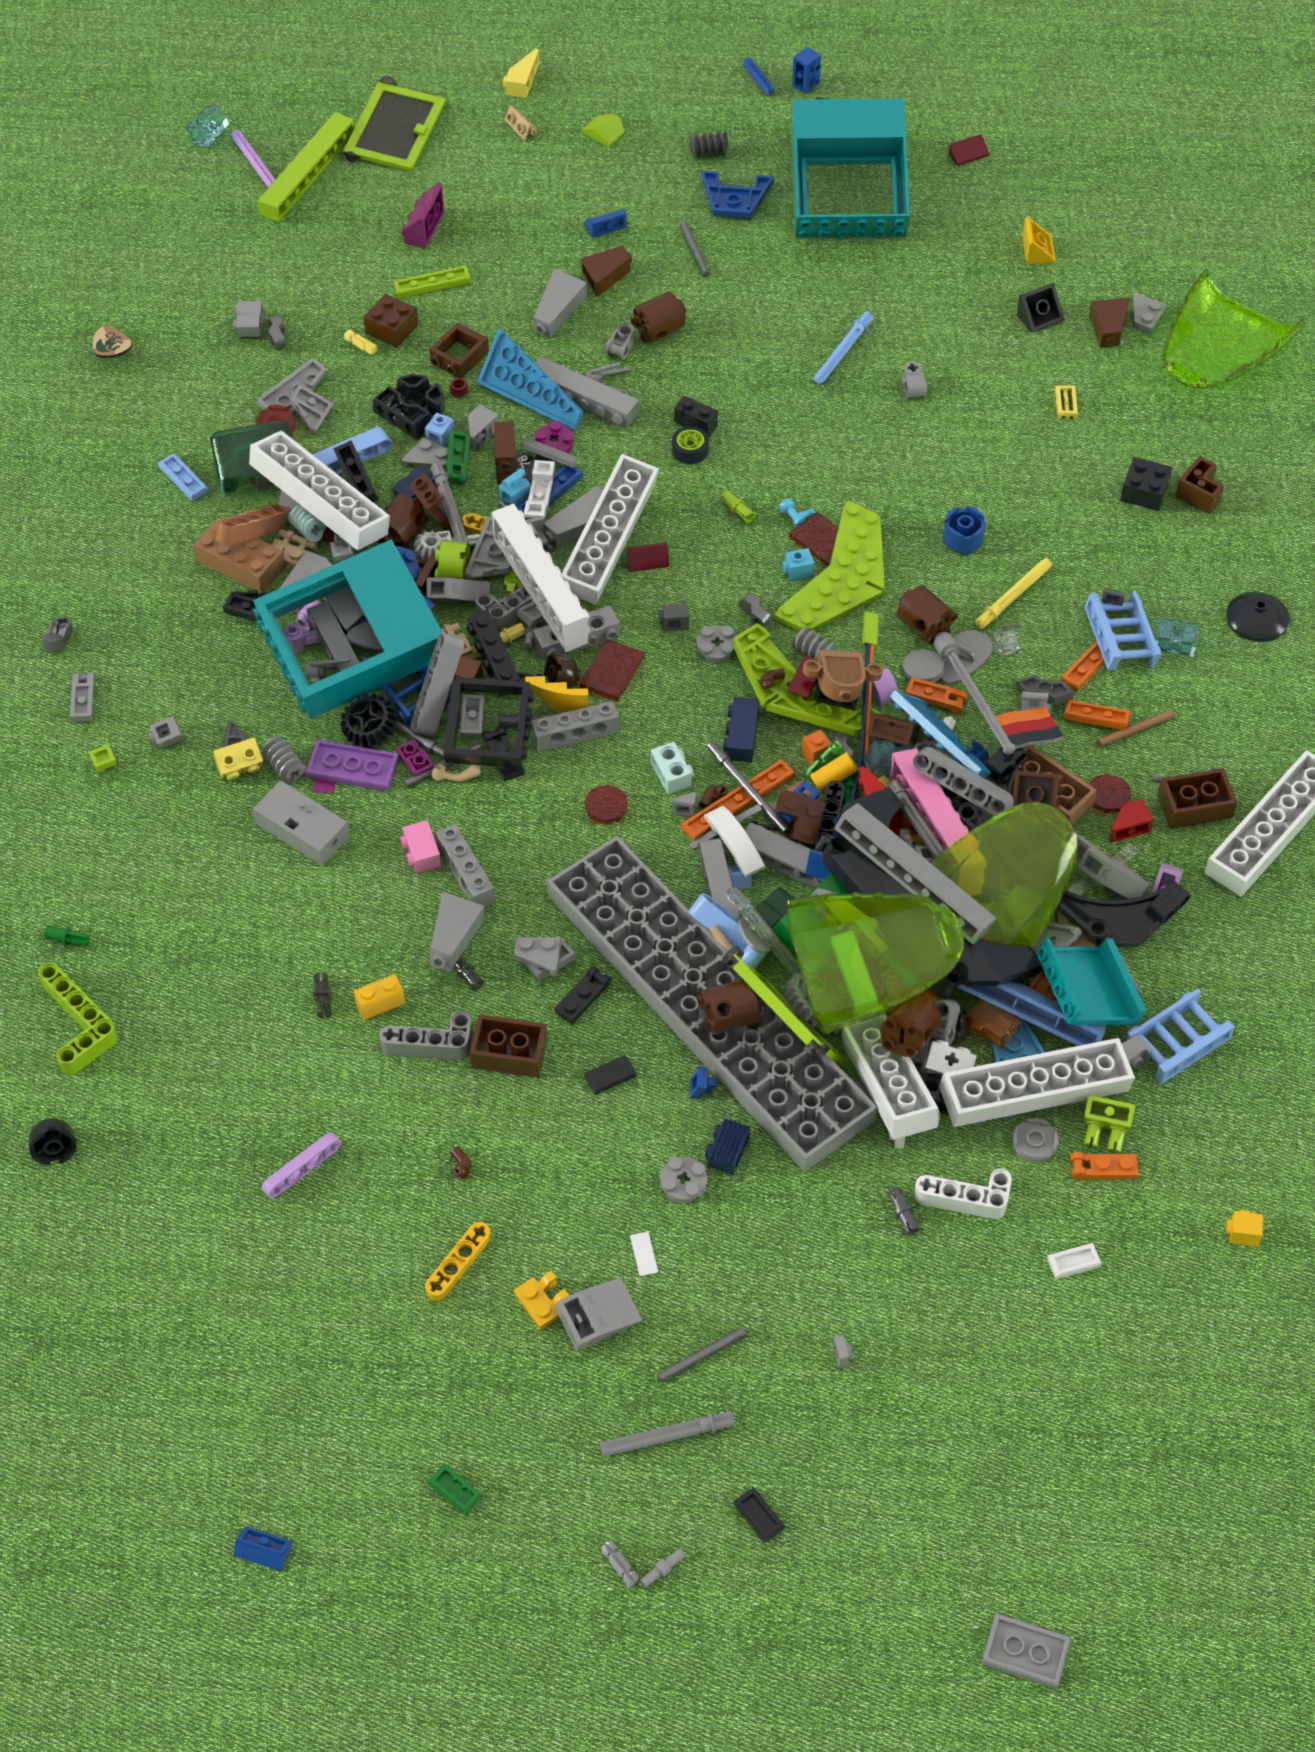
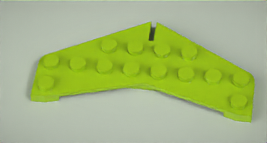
M849 500L843 507L830 565L780 606L774 615V620L797 631H801L803 627L808 626L809 633L811 630L815 631L882 597L885 585L881 519L877 513Z
M756 623L735 637L733 648L762 708L767 706L766 711L851 736L861 735L863 706L856 704L854 711L815 701L816 684H814L808 700L788 692V688L797 670L770 640L771 635L764 627ZM783 668L785 678L773 680L774 686L764 689L762 682H760L761 676L768 670ZM871 707L870 720L872 713L883 715L878 710Z

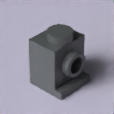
M682 601V604L662 606V611H658L659 624L663 623L664 632L689 630L687 601Z

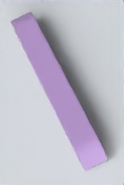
M333 1132L327 1133L266 1179L262 1185V1190L269 1198L277 1197L334 1154L341 1146V1140Z

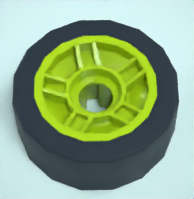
M687 426L680 428L672 436V454L678 461L685 464H695L707 457L709 453V437L702 429Z

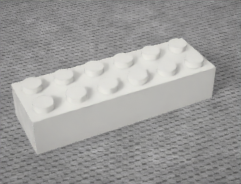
M881 1014L842 1025V1045L873 1103L878 1107L877 1110L893 1140L937 1128L938 1107L910 1057L899 1056L885 1050L882 1046L883 1040L881 1039L880 1029L887 1016L886 1014Z

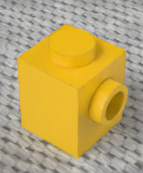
M1247 1210L1234 1211L1232 1218L1227 1219L1226 1233L1230 1234L1229 1243L1258 1247L1263 1235V1214L1251 1213Z

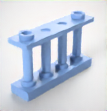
M1132 591L1128 602H1123L1122 606L1103 603L1100 601L1098 593H1090L1084 608L1108 671L1116 670L1122 659L1147 658L1150 667L1155 668L1158 659L1161 657V649L1157 646L1143 610L1142 601L1139 599L1137 592ZM1129 610L1131 618L1109 619L1106 617L1105 611ZM1135 626L1137 634L1115 635L1111 627ZM1141 642L1143 649L1121 651L1117 643Z
M1199 989L1192 993H1185L1178 1002L1139 1027L1137 1025L1132 1027L1127 1033V1040L1138 1034L1152 1049L1151 1058L1158 1064L1155 1078L1161 1084L1232 1037L1235 1026L1229 1020L1222 1025L1217 1024L1198 1005L1201 994ZM1191 1009L1210 1029V1033L1205 1036L1199 1035L1180 1014ZM1173 1020L1193 1043L1187 1048L1185 1046L1182 1047L1163 1025ZM1155 1031L1176 1053L1175 1056L1170 1059L1164 1058L1145 1037Z

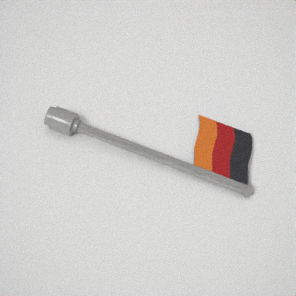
M940 632L935 636V649L942 660L952 663L1002 745L1005 754L1010 755L1017 748L1052 743L1063 738L1064 735L1045 706L994 716L959 659L960 647L953 636L947 632Z

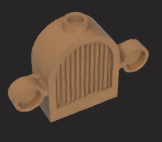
M820 650L817 661H805L802 670L805 676L818 678L821 691L828 698L838 702L856 700L861 694L864 681H878L883 674V668L879 664L870 663L867 667H864L861 652Z

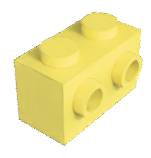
M255 737L213 751L222 780L226 778L227 780H233L238 778L241 773L247 771L249 774L255 773L260 770V767H263V759Z

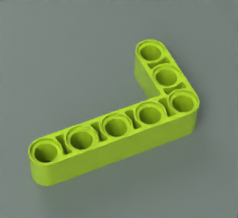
M48 962L42 964L38 969V975L43 988L84 1029L83 1032L62 1046L56 1054L61 1071L66 1075H74L111 1048L117 1042L118 1036L112 1020L56 964Z

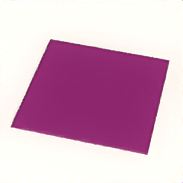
M315 779L312 792L334 793L336 782Z

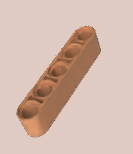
M274 504L220 519L216 541L223 545H234L279 532L281 529H285L289 509L283 505Z

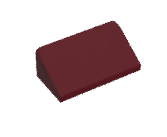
M981 134L952 143L949 146V156L957 166L989 155L988 148Z
M667 542L627 547L629 571L669 567Z

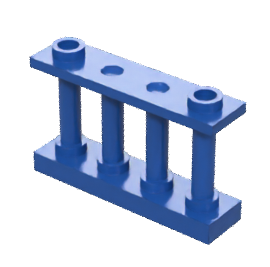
M429 666L418 670L421 678L396 693L389 687L392 683L380 688L397 710L396 713L402 722L406 721L409 727L412 721L411 715L414 714L417 702L406 708L400 700L423 686ZM450 690L445 705L450 703Z

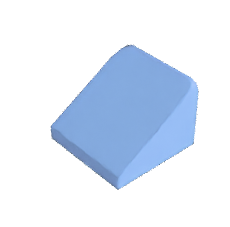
M737 864L727 866L733 890L752 886L751 875L745 877Z

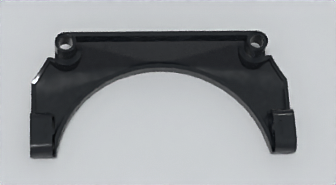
M1001 747L984 765L991 772L986 780L1011 794L1014 786L1015 770H1021L1028 758L1027 752L1022 748H1017L1012 754L1007 755L1003 752V747ZM979 789V793L982 796H986L985 792ZM961 798L958 813L964 826H967L968 831L1070 922L1079 927L1092 944L1100 945L1105 938H1113L1116 946H1140L1162 924L1166 923L1191 897V894L1176 881L1153 893L1125 900L1093 899L1062 889L1047 878H1043L1027 869L1024 860L1027 858L1021 849L1014 846L1010 839V835L1013 832L1010 811L1001 817H996L965 798ZM998 801L999 806L1005 808L1004 803ZM964 814H969V815H972L973 817H971V818H964L963 815H964ZM1100 929L1103 933L1095 934L1092 930Z
M887 788L846 803L841 810L838 821L845 811L858 803L889 828L892 817L902 810L905 804L891 788ZM833 830L837 837L830 840L821 855V861L860 907L880 925L878 928L938 997L949 999L957 987L963 984L966 987L998 986L1014 980L1015 983H1020L1037 976L1043 971L1036 952L1030 946L1003 945L981 938L974 944L969 942L838 831Z

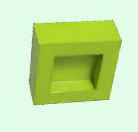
M109 744L88 752L96 772L117 765Z

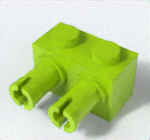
M1089 1095L1084 1115V1124L1088 1128L1083 1145L1090 1147L1091 1140H1093L1092 1148H1098L1101 1130L1109 1129L1111 1134L1107 1151L1113 1152L1116 1145L1115 1153H1122L1125 1134H1131L1136 1105Z

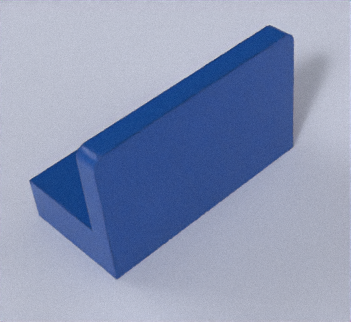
M624 209L586 220L584 224L592 238L627 228V214Z

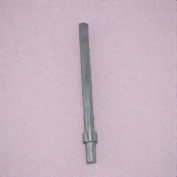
M378 710L376 711L377 715H379L380 717H384L383 712ZM398 720L396 721L397 728L395 729L409 738L415 739L429 753H435L444 759V749L438 746V742L431 738L427 739L419 733L412 732L410 727Z
M710 742L707 748L715 756L716 762L721 767H725L756 804L761 806L763 812L779 830L786 834L790 830L788 825L774 812L772 807L733 765L727 753L721 751L714 742Z

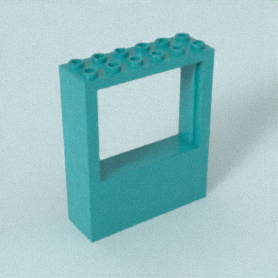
M904 98L793 100L791 132L795 237L906 236L910 211ZM891 164L893 214L808 215L806 165Z
M392 539L253 600L256 607L253 609V613L257 619V625L260 631L264 633L269 648H272L273 656L277 664H280L282 674L285 680H288L294 697H297L302 713L307 712L310 719L349 702V700L352 701L357 696L361 697L365 693L372 692L429 666L437 639L443 633ZM349 586L384 652L310 685L276 618Z

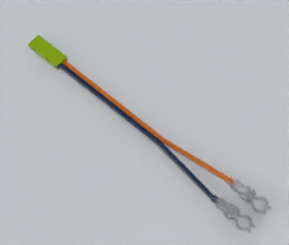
M867 611L864 613L862 645L866 647L865 667L873 663V651L877 646L879 619V614ZM864 681L861 747L857 767L859 769L862 765L865 749L866 769L871 772L869 735L867 731L870 724L872 681ZM859 770L855 773L850 801L855 800L858 777L860 775Z

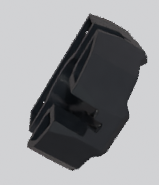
M419 374L401 376L397 379V387L395 389L389 386L373 399L374 413L416 440L425 433V427L432 419L430 414L435 415L439 413L443 415L445 409L444 393L441 386L437 383L431 386L428 377Z

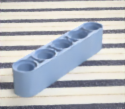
M375 427L317 452L313 456L337 474L342 472L343 469L333 448L352 440L362 462H365L389 451L393 442L383 428Z

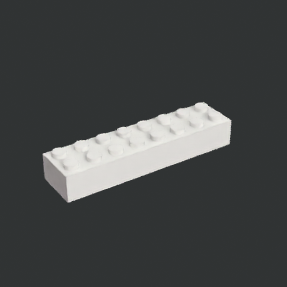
M279 431L250 445L249 464L356 550L388 535L390 515L283 431Z
M621 454L561 574L563 580L568 581L572 594H576L579 599L594 605L597 604L652 492L659 468Z
M515 504L493 511L494 541L565 652L588 644V634H590L587 622L589 621L588 612L585 608H581L577 595L572 594L570 585L567 580H563L559 567L554 566L549 552L544 551L540 538L535 537L534 530L531 524L526 523L523 512L521 510L518 511Z
M1306 750L1209 857L1204 874L1240 897L1245 894L1315 814L1314 754Z
M1119 1038L946 1072L943 1074L939 1088L953 1127L1084 1101L1088 1100L1089 1095L1103 1097L1128 1092L1135 1076Z

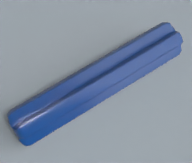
M750 57L744 59V67L766 95L774 94L775 87Z

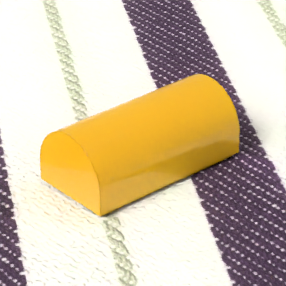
M845 752L810 776L819 791L824 793L826 785L830 781L841 782L859 769L854 760Z

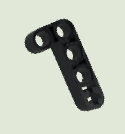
M830 781L826 785L823 802L826 803L814 841V850L823 835L836 837L833 833L835 828L834 819L837 814L841 813L845 797V786L840 781Z

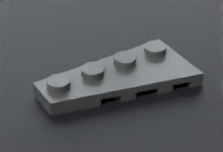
M311 358L257 399V405L280 425L285 427L296 413V410L289 401L298 385L301 384L313 391L326 375V368L317 360Z

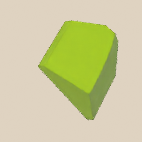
M613 113L598 116L581 129L583 134L607 147L612 146L625 135L620 117Z

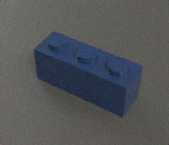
M734 697L733 705L728 707V718H731V722H726L725 734L729 735L728 739L724 738L723 751L727 752V755L731 758L730 761L751 763L753 761L759 713L758 699Z

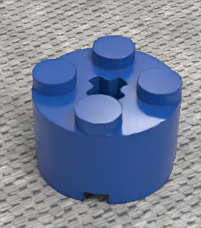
M966 506V509L956 507L950 510L945 519L944 544L950 549L960 552L962 555H969L980 548L983 544L986 527L985 517L982 512Z

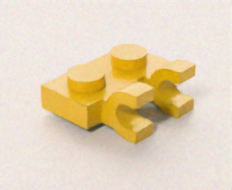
M552 1271L546 1273L539 1282L533 1277L514 1289L515 1296L540 1330H543L559 1319L555 1310L557 1301L570 1296L565 1289L557 1293L553 1300H550L546 1295L547 1291L558 1286L557 1278Z

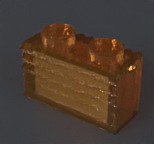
M981 999L971 1012L968 1013L966 1025L986 1039H989L990 1042L1001 1047V1049H1004L1020 1031L1021 1020H1019L1018 1016Z

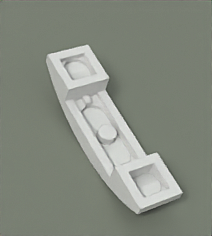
M535 460L531 489L524 510L525 518H545L551 496L555 462Z
M721 806L704 815L714 832L717 831L735 857V863L745 877L765 868L758 851L747 833L727 808Z

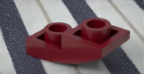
M804 655L791 681L788 692L808 700L818 678H809L803 674L802 670L805 661L817 660Z

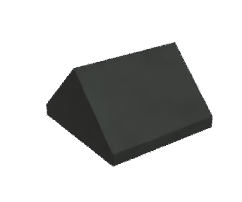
M1054 283L1019 295L1017 316L1030 332L1065 320Z

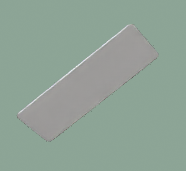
M649 1232L631 1235L630 1239L639 1275L657 1273L658 1268Z

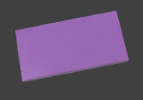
M316 740L305 771V777L389 792L400 756L398 753Z

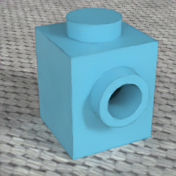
M809 548L785 553V562H782V569L784 574L788 575L790 581L814 576V561Z

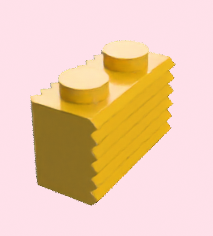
M395 974L388 976V978L384 977L383 980L375 981V983L372 982L371 985L367 984V986L362 988L359 987L358 990L354 989L356 1007L363 1020L406 1004L403 988Z

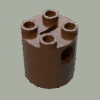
M666 292L634 307L633 317L630 320L634 328L638 329L642 342L644 344L651 343L683 328L686 321V308L684 303L680 299L678 300L673 293Z
M398 494L383 510L390 515L388 535L377 540L379 544L392 539L396 546L405 548L426 525L428 518L422 508L423 504L418 498L412 499L406 495Z
M923 585L905 592L900 598L896 612L897 618L929 645L934 643V638L938 633L947 632L950 634L951 630L949 628L958 616L956 612Z
M743 978L701 991V995H697L698 1005L700 1009H704L706 1016L703 1018L706 1031H711L714 1035L760 1021L759 1007L764 1006V1000ZM719 1004H721L722 1006V1012L720 1014H718L717 1007Z
M912 994L906 996L882 1023L880 1032L883 1048L899 1056L914 1057L940 1026L941 1016L937 1006L923 995Z

